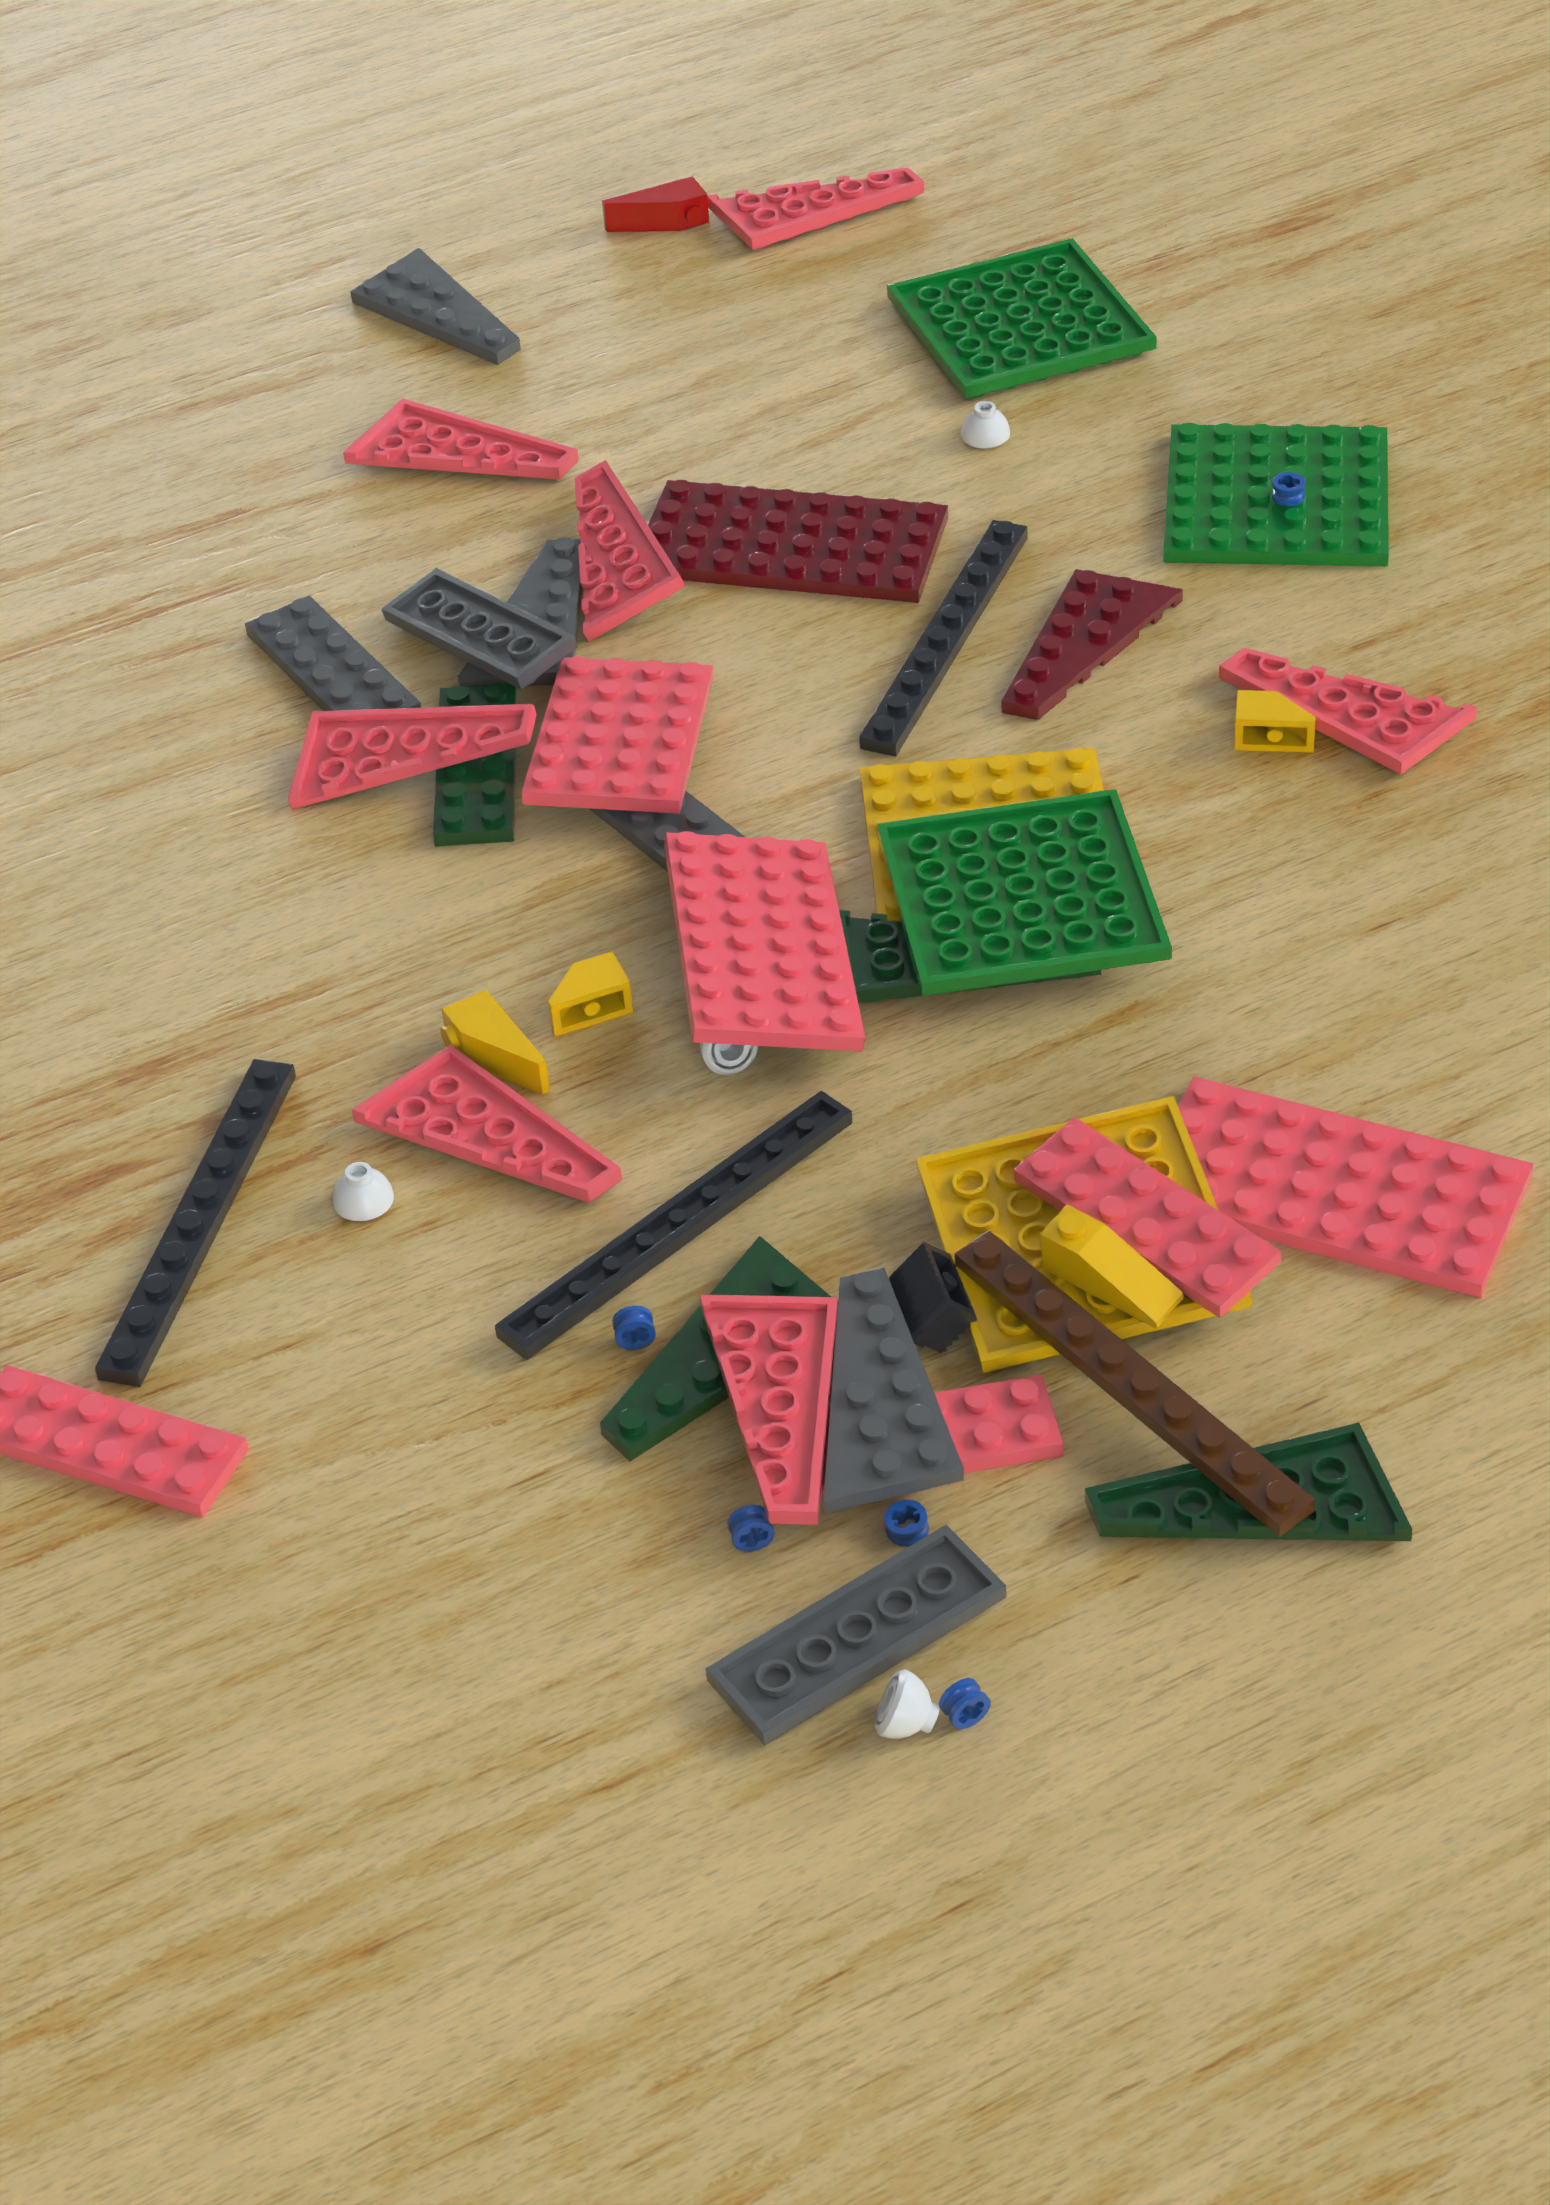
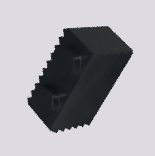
M923 1242L889 1276V1281L915 1345L919 1347L926 1346L940 1353L946 1352V1347L952 1346V1341L958 1340V1335L964 1334V1329L970 1328L971 1322L977 1321L976 1314L951 1254Z

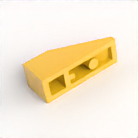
M487 989L441 1008L444 1026L440 1028V1033L446 1047L452 1045L495 1076L541 1095L550 1092L546 1060Z
M1068 1204L1040 1233L1044 1270L1156 1329L1184 1298L1183 1292L1106 1224Z

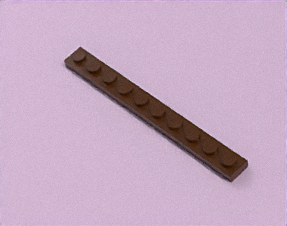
M988 1230L954 1253L956 1267L1278 1537H1281L1315 1511V1499L991 1231Z

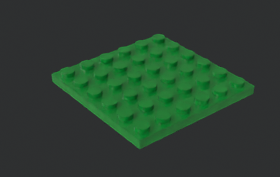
M1073 238L887 285V297L965 399L978 398L986 393L1002 389H1012L1017 385L1032 381H1043L1051 376L1067 372L1073 373L1082 368L1097 364H1107L1112 360L1128 356H1138L1143 352L1157 349L1156 335Z
M1195 423L1171 424L1163 562L1388 566L1387 427H1376L1373 425L1341 427L1339 425L1304 426L1301 424L1290 426H1269L1267 424L1232 425L1229 423L1218 425H1197ZM1293 472L1304 477L1305 499L1302 503L1295 506H1282L1273 501L1272 483L1276 475Z
M1116 789L877 823L879 843L922 996L1172 959V946Z

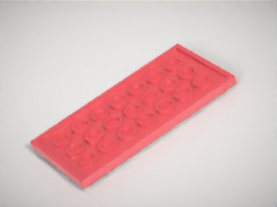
M687 831L681 833L666 832L664 850L692 1042L863 1051L865 1034L825 842H816L810 839L800 841L778 840L773 837L746 838L736 837L731 834L720 836L699 835Z
M1193 1076L1178 1105L1218 1210L1263 1240L1478 1298L1482 1297L1533 1172L1534 1163Z

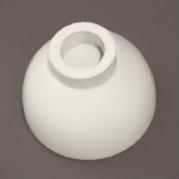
M989 401L976 403L974 410L966 416L961 427L962 440L966 444L978 449L998 447L1010 437L1007 419L999 410L995 409V404Z
M700 1043V1051L704 1062L710 1070L720 1075H732L743 1071L752 1063L757 1054L758 1046Z
M355 1162L345 1169V1172L335 1184L332 1195L333 1207L345 1219L352 1221L371 1220L381 1216L391 1207L394 1200L393 1189L388 1179L381 1172L370 1167L365 1162Z
M902 1669L896 1672L890 1679L875 1717V1729L878 1736L900 1739L909 1737L920 1730L925 1733H930L937 1720L940 1706L931 1702L928 1689L914 1673Z

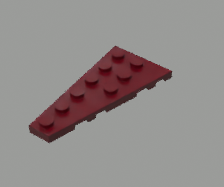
M1075 569L1001 700L1002 713L1039 720L1067 697V690L1076 682L1083 684L1091 677V670L1098 664L1101 666L1106 665L1139 638V631L1148 623L1155 624L1162 619L1163 611L1169 606L1175 608L1183 601V589L1132 580L1128 577L1100 574L1091 570Z

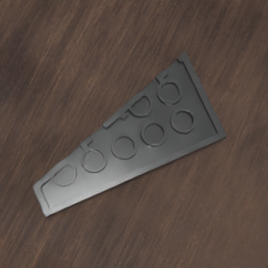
M420 248L415 249L394 264L387 266L386 269L365 280L363 284L350 291L352 303L499 365L521 350L519 337Z
M566 537L557 540H547L507 603L573 634L577 642L582 589L578 545L581 544L580 539ZM574 649L565 657H574L576 649ZM468 662L458 675L459 686H480L493 683L509 684ZM561 662L553 665L528 686L554 685Z
M885 1268L840 1277L824 1489V1514L963 1481L964 1468Z

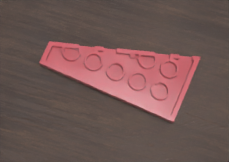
M403 398L343 452L345 464L561 479L579 461L578 449Z
M1243 648L1219 665L1220 679L1241 690L1279 692L1316 717V730L1400 775L1476 719V706L1463 703L1461 709L1443 705V698L1428 695L1423 700L1405 695L1404 688L1350 674H1346L1343 679L1326 675V668L1314 665L1309 670L1290 666L1287 658Z
M533 704L312 711L288 801L293 810L530 744L537 713Z
M449 1045L352 1109L354 1122L588 1203L622 1181L621 1168L452 1045Z
M699 1294L701 1310L769 1524L818 1525L835 1350L838 1298Z

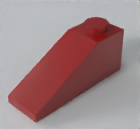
M693 176L602 200L604 226L607 232L681 231L710 223L707 193Z

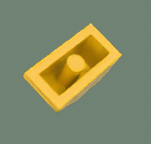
M1237 690L1234 750L1314 753L1316 717L1277 691Z
M613 951L572 964L548 1000L554 1036L557 1037L633 1013L630 981Z

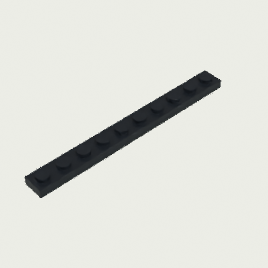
M992 520L859 736L860 749L897 756L1028 538L1027 526L1013 524L1010 521Z
M253 1059L95 1366L99 1381L141 1387L296 1078L294 1064Z
M821 1090L496 1323V1337L525 1360H528L853 1123L852 1111Z

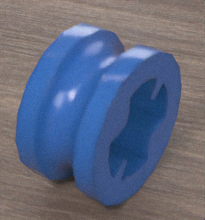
M1285 472L1273 478L1272 499L1275 503L1282 506H1295L1303 502L1305 499V479L1303 476L1293 472Z
M638 1305L626 1306L613 1316L612 1324L615 1331V1341L619 1347L626 1350H638L649 1346L654 1341L656 1332L653 1325V1316L649 1309Z
M904 1499L888 1507L885 1512L884 1523L887 1537L894 1544L909 1547L928 1536L927 1512L919 1502ZM907 1519H913L915 1522L909 1523L906 1528H899V1524H904Z
M743 1506L735 1510L727 1520L732 1543L738 1550L744 1552L760 1550L770 1544L775 1536L774 1527L772 1524H769L763 1506Z
M965 1678L953 1683L945 1690L939 1700V1706L942 1712L949 1716V1721L955 1728L965 1729L975 1725L987 1714L991 1706V1700L984 1692L980 1691V1686L974 1679Z

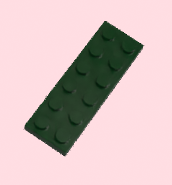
M493 683L480 686L440 688L439 707L517 704V689L511 684ZM516 748L436 770L433 826L435 847L514 841Z

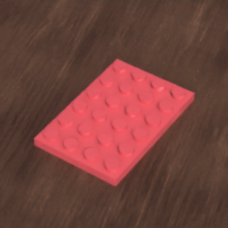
M582 656L565 657L559 666L523 785V805L680 814L713 682V665H700L695 662L681 664L662 663L658 660L644 662L625 661L620 658L606 660L588 659Z

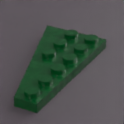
M839 910L858 1003L922 996L902 922L888 921L887 914L872 913L871 919L850 917V911ZM1101 970L1070 974L1066 976H1056L1050 978L1029 980L1026 982H1016L1003 985L989 986L985 988H997L1010 985L1039 983L1044 981L1101 975Z
M761 1236L756 1239L709 1294L831 1297ZM701 1306L697 1308L600 1422L601 1435L629 1461L634 1460L729 1398Z
M1359 1422L1254 1447L1257 1452L1315 1499V1511L1281 1537L1274 1534L1191 1463L1085 1488V1503L1100 1537L1411 1541L1412 1527Z

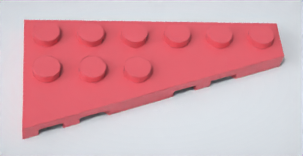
M907 167L871 172L867 175V179L862 180L842 176L836 177V183L820 185L819 180L770 186L766 189V193L761 194L741 190L735 191L736 197L719 199L718 194L707 195L708 208L743 242L754 250L766 248L769 244L784 239H793L799 234L811 230L823 229L827 225L841 220H850L856 215L868 211L880 210L884 206L898 201H907L913 196L924 193V181Z
M606 460L575 477L576 507L579 511L577 532L580 535L581 544L578 545L580 584L583 587L584 595L581 605L582 611L585 614L583 633L588 642L626 620L639 615L645 609L670 597L676 591L685 587L680 574Z

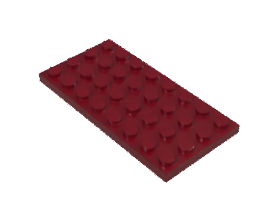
M667 480L648 526L683 581L919 603L948 520V505L935 504L933 502L899 501L893 498L875 499L864 498L859 495L841 496L830 495L825 492L808 493L790 489L774 490L755 486L741 487L723 485L721 483L707 484L688 482L687 480Z

